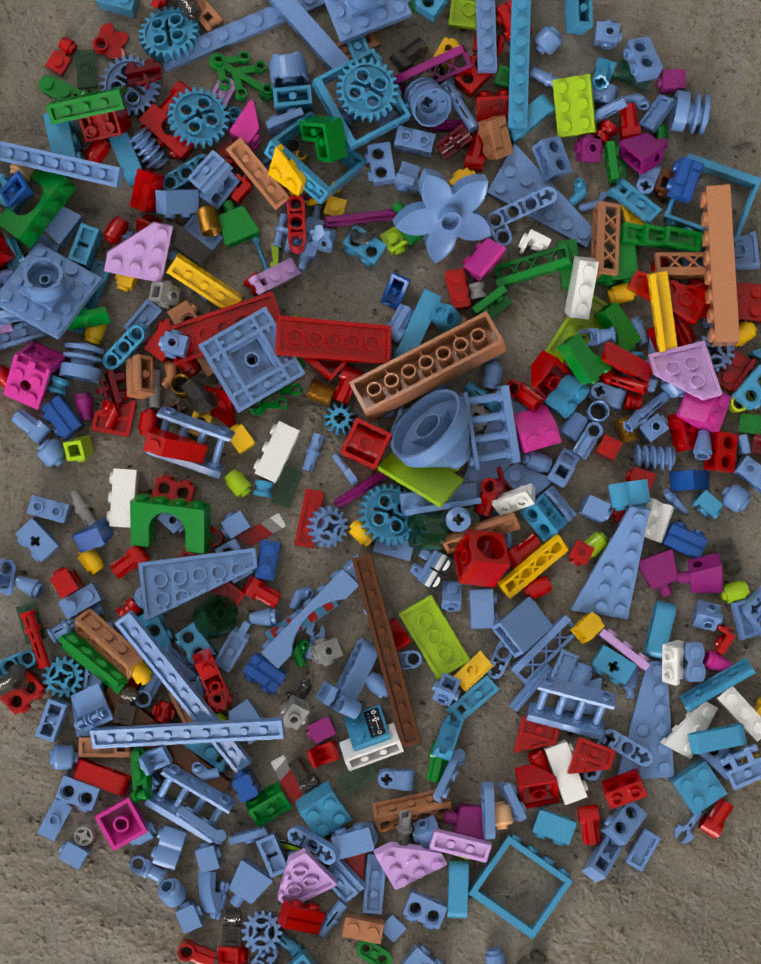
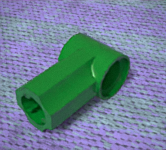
M432 742L426 780L439 783L448 761L431 755L436 743Z

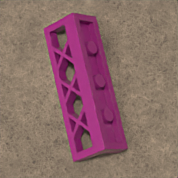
M460 45L393 77L397 78L395 84L399 85L404 98L406 90L402 82L408 79L414 81L416 79L413 77L418 75V79L426 71L433 74L431 79H434L435 75L439 78L435 79V81L439 83L473 67L465 45ZM463 54L467 65L461 68L455 66L456 57ZM440 64L450 66L448 73L444 76L436 73Z

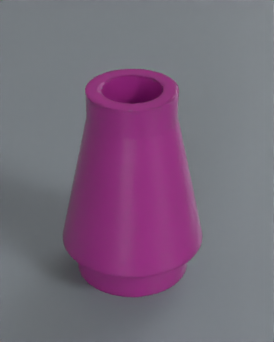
M91 393L75 394L76 399L74 401L81 416V421L93 419V397H91Z

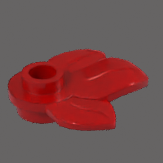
M107 23L99 29V35L93 40L92 47L97 54H106L110 59L114 60L115 57L121 59L122 55L126 56L122 47L126 45L129 35L125 32L114 31L113 24ZM104 43L105 47L99 48V45Z

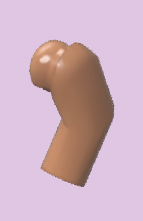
M167 360L164 363L167 376L160 382L166 389L170 387L171 379L178 374V366L172 360Z

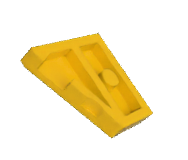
M279 144L275 147L268 175L299 196L303 192L307 178L297 168L293 159L288 160L282 151L285 148Z

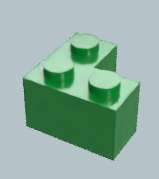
M315 115L299 121L302 140L315 142L318 161L333 162L348 156L342 118Z

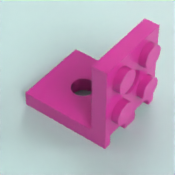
M30 342L14 354L3 395L37 410L40 409L51 374L61 366L62 362H66L67 357L63 356V353L38 342ZM23 380H26L30 383V389L26 388L23 385Z

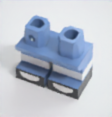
M423 547L418 556L426 560V564L424 567H421L414 563L409 571L417 577L418 581L437 592L445 577L430 569V567L447 575L455 560L436 550L432 551Z

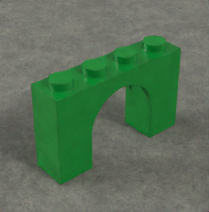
M35 169L30 178L43 188V195L39 204L34 210L25 215H17L6 208L0 216V227L29 248H32L77 188L63 175Z
M621 233L619 238L618 275L601 274L596 279L594 288H596V285L604 284V287L615 286V283H629L634 272L638 270L635 245L620 242ZM577 240L557 241L555 247L568 244L572 261H574V256H578ZM565 249L557 251V260L566 258ZM572 267L558 271L560 288L566 289V292L569 290Z
M617 301L605 305L593 315L602 329H609L610 326L615 327L616 343L614 344L628 352L637 347L636 343L641 338ZM580 333L569 336L556 347L581 385L596 383L600 380L599 376L601 374H605L612 369L611 365L602 361L601 357L591 351Z
M144 493L138 494L130 501L131 545L149 547L155 542L156 517L160 513H169L176 516L184 525L186 552L204 554L210 548L211 504L204 503L201 500L185 501L184 498L167 499L166 496L151 497Z

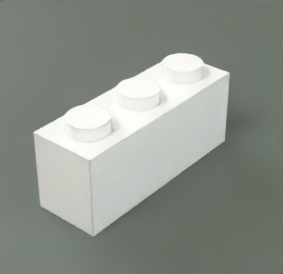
M574 256L565 313L570 318L589 319L599 262L594 258Z
M280 421L277 425L274 424L270 431L272 437L269 442H265L262 448L264 454L261 459H257L254 465L255 474L277 484L301 433L300 430Z
M113 468V473H110L112 492H109L108 503H111L110 511L107 512L109 526L130 528V501L138 495L140 471Z
M733 686L714 697L737 724L743 723L744 730L751 739L757 742L761 739V716Z
M394 723L387 725L391 739L354 752L350 738L339 742L349 771L404 752Z
M564 739L556 742V745L543 747L552 773L557 777L558 789L564 804L567 805L586 798V791L589 790L585 780H581L579 773L567 774L574 751L572 744H568Z

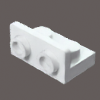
M531 229L528 234L524 233L518 245L521 248L519 254L523 255L527 246L535 253L544 251L552 239Z
M530 483L504 492L498 496V499L492 501V506L500 516L535 504L536 488Z
M650 498L651 502L646 503V508H649L650 512L644 538L662 543L674 507Z
M675 640L663 644L662 682L677 686L680 684V679H683L684 641Z

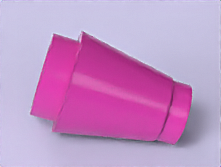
M714 650L706 651L702 661L707 669L723 671L733 665L732 662Z

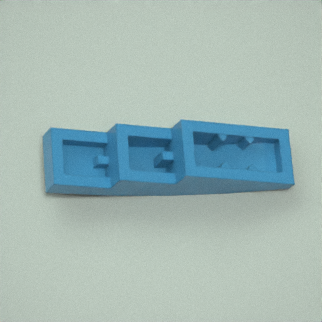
M426 288L424 289L393 359L421 345L431 323L429 316L437 303L441 301V295Z

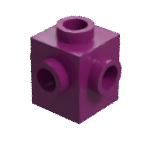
M584 134V138H578L574 145V153H576L575 162H600V155L603 152L602 139H595V135Z

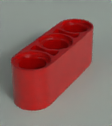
M292 195L287 200L288 242L292 253L301 254L306 249L305 203L300 195ZM295 203L301 205L298 209H294L291 206ZM294 222H300L302 224L300 227L297 228L292 226ZM295 240L302 241L300 246H294L292 243Z
M79 758L72 776L79 781L120 796H125L132 778L126 773L86 758Z

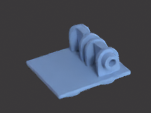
M100 683L70 696L79 717L74 722L76 729H84L86 732L91 730V728L114 719Z

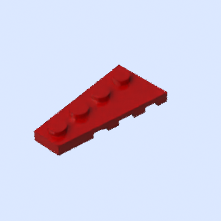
M636 270L626 289L650 301L647 274L649 273ZM668 280L673 315L691 325L696 324L706 304L705 293L707 289L703 290L693 285H684L678 283V281Z

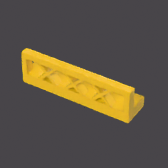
M179 252L166 272L221 309L239 303L242 300V294Z
M667 271L647 274L657 350L659 352H666L667 349L677 347L668 274Z
M558 534L554 535L500 580L497 585L499 589L511 599L569 550Z

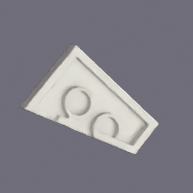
M704 702L685 714V719L680 725H675L672 728L673 732L667 739L664 737L660 743L691 759L694 754H691L687 734L706 730L718 708L708 702Z

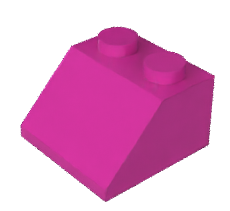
M250 99L229 132L233 142L241 137L252 152L254 150L257 151L263 141L255 104Z
M489 238L484 242L481 240L474 248L476 252L472 256L468 255L462 262L464 273L475 282H482L501 260L506 251L503 245Z
M722 391L721 396L700 400L685 392L677 417L699 430L719 432L732 397Z
M546 405L541 406L536 412L529 409L513 414L519 452L527 453L561 443L557 424Z
M130 795L101 810L95 816L113 851L148 832L143 812L138 802L134 803L131 801Z

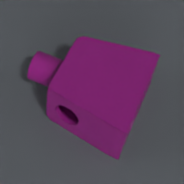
M649 133L620 141L619 157L639 174L643 175L663 161L664 149L668 147V142L664 137L656 140Z
M668 549L640 559L638 570L650 589L659 587L662 597L673 594L670 583L678 580L673 550Z
M719 553L690 559L687 561L688 571L677 572L678 584L689 582L691 592L723 593L722 565Z
M458 803L456 812L445 811L444 822L453 824L452 831L454 833L484 840L481 804Z

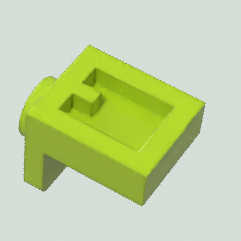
M395 226L380 235V239L387 245V250L391 256L394 254L398 256L407 250L408 242L406 239L404 240Z

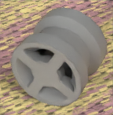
M485 282L467 285L470 293V302L483 300L488 296L484 290Z
M83 824L74 832V840L80 846H87L96 836V831L90 824Z

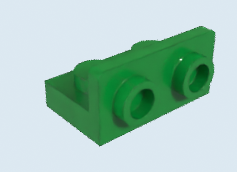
M607 141L603 149L608 185L616 184L620 178L627 181L625 161L619 157L620 145H615L614 141Z
M502 284L472 307V314L476 317L487 311L490 318L493 319L510 306L512 301L506 295L507 289Z
M279 782L268 785L257 796L245 802L249 814L258 827L263 826L292 808V804L282 791Z

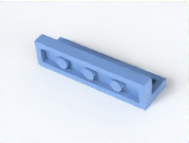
M474 481L463 483L441 508L413 491L399 493L401 512L405 516L481 504V498L477 496L476 482Z
M565 614L553 624L554 627L510 667L512 672L525 685L544 664H547L575 637L573 633L569 636H561V630L567 624L571 628L574 626ZM553 638H558V647L555 650H547V644ZM539 652H545V660L542 663H534V657ZM526 665L531 666V674L525 679L519 672Z

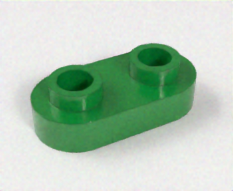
M358 941L356 946L357 954L368 963H392L390 951L380 944ZM367 944L370 946V948L368 950H364L363 945ZM384 955L386 959L381 961L379 956Z

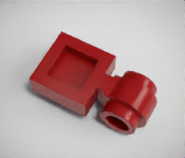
M63 37L60 40L58 47L61 48V52L54 49L45 65L61 76H64L72 62L68 55H73L77 50L75 41L68 37Z

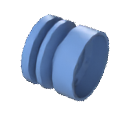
M428 77L418 78L409 84L404 93V103L409 105L412 116L423 126H438L448 118L451 112L452 102L449 95L434 79Z
M677 90L674 96L676 103L670 112L669 130L683 132L686 124H688L690 134H693L696 128V134L703 135L710 118L711 96L704 94L701 100V94L697 93L694 100L691 101V92Z
M66 342L64 348L72 352H63V356L70 358L71 361L61 363L59 375L70 379L99 383L102 370L93 366L94 363H103V359L95 357V355L103 356L105 350L89 343Z

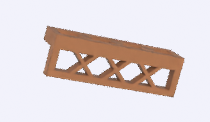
M241 137L225 149L275 210L288 200V194L275 179L268 175L269 171Z
M598 201L592 210L591 258L599 262L596 279L601 274L618 275L621 204ZM606 208L615 210L613 218L606 214ZM608 224L614 229V234L611 236L605 230ZM608 241L614 247V251L611 253L604 247ZM606 259H609L613 264V269L604 268V261Z
M656 252L654 254L655 270L652 273L667 271L668 280H704L707 265L701 267L695 261L698 257H703L705 252ZM684 257L690 264L687 267H682L677 260ZM660 258H667L672 264L669 267H661Z
M514 511L503 516L497 515L469 525L464 531L450 532L442 535L441 542L449 555L453 553L468 529L505 535L521 528Z
M88 608L75 618V632L127 679L131 678L133 667L143 660L136 649L91 608Z
M435 790L372 803L378 833L397 829L399 813L403 810L411 812V826H413L414 822L434 815L436 820L444 819L445 811L439 812V810L448 808V811H452L450 797L448 796L447 799L443 798L442 803L436 802L433 797ZM421 813H428L425 816H419ZM380 822H390L389 824L380 825Z

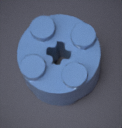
M296 51L291 54L282 55L277 53L272 55V60L269 62L272 89L309 85L307 62L301 52Z

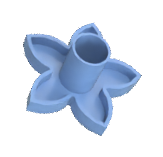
M424 168L419 179V192L423 201L405 206L392 221L395 227L403 233L413 236L424 235V244L428 254L436 264L452 251L455 246L456 237L459 236L465 240L476 241L492 236L486 218L477 209L486 197L488 179L485 174H472L461 178L450 187L447 179L441 173Z

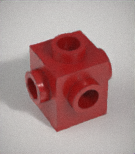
M227 688V690L215 694L221 696L220 702L215 701V695L209 697L206 692L204 701H207V704L213 711L222 712V709L226 710L228 706L232 705V689Z

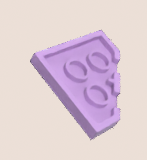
M152 222L116 247L108 250L104 271L162 282L173 226Z
M705 341L648 355L653 375L700 400L722 395Z
M389 842L373 850L395 890L448 865L442 852L423 848L422 845L408 844L407 846H402L398 842Z
M305 847L288 856L277 893L278 900L282 904L284 900L292 901L293 898L305 902L337 886V879Z

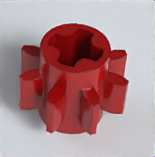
M159 700L158 705H153L151 714L156 715V721L169 723L170 719L175 718L176 709L173 708V703Z

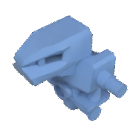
M314 205L311 217L305 218L306 249L300 254L298 267L302 271L306 270L309 259L315 260L317 258V250L331 253L336 242V231L325 228L324 221L320 220L322 209L320 205ZM280 213L278 226L275 227L276 235L272 243L273 246L281 247L283 235L288 236V228H285L288 219L287 214ZM294 222L292 224V226L296 228L302 225L300 222ZM287 237L285 252L289 253L290 248ZM295 240L292 244L300 246L302 241Z

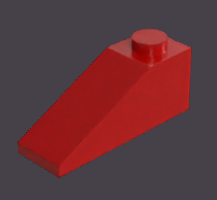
M153 427L147 433L143 451L161 457L203 464L209 445Z

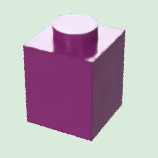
M686 69L662 70L656 80V86L660 88V94H675L677 90L684 91L686 89Z
M329 714L307 725V736L310 741L314 740L315 744L337 734Z

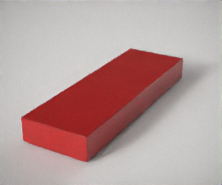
M610 341L605 343L601 357L602 361L638 381L650 382L652 374L650 363Z
M311 489L305 490L294 545L314 548L315 542L311 541L314 536L307 534L311 529L306 526L311 525L308 518L314 517L312 512H319L318 508L322 507L325 492Z

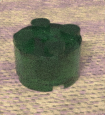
M432 511L413 514V516L408 517L407 523L411 529L408 538L410 547H414L415 550H441L444 547L441 544L442 541H446L447 525L445 519H441V512Z
M216 594L210 596L197 606L192 615V621L205 639H216L236 626L238 610L230 598Z

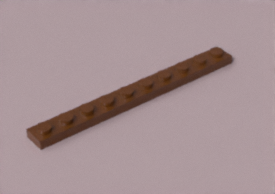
M372 553L352 558L401 745L406 747L421 743L420 733Z

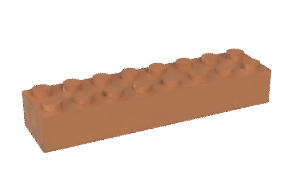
M730 184L706 186L704 192H701L699 202L700 208L704 210L701 216V227H705L704 235H702V246H706L705 254H703V265H707L706 273H704V283L708 285L705 301L706 304H709V309L706 313L707 323L711 325L710 331H708V343L712 342V347L736 346L740 342L731 188Z
M485 311L350 381L349 384L368 421L371 422L506 352L503 338L489 314Z

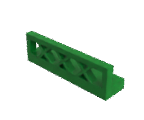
M125 85L52 101L46 105L51 124L127 108L123 93L127 91Z
M566 243L494 266L497 275L495 280L497 287L503 284L506 288L573 267L569 246ZM565 249L566 258L555 260L554 257L557 251ZM545 256L549 258L547 264L536 265L539 257ZM526 261L531 264L528 270L518 271L522 262ZM508 267L513 270L511 275L502 277L500 269Z
M74 631L59 637L58 641L62 643L61 648L114 692L117 694L123 692L130 678L127 679Z

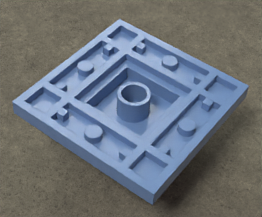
M324 0L341 45L412 17L406 0Z
M37 242L0 289V307L59 340L103 281L98 275Z
M266 306L198 345L238 413L306 374L296 357L275 355L276 323ZM248 359L253 360L252 365L248 364Z

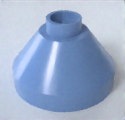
M448 389L437 390L422 397L404 413L397 423L391 438L393 453L409 467H450L451 469L461 467L467 462L471 453L468 448L469 408L454 391Z

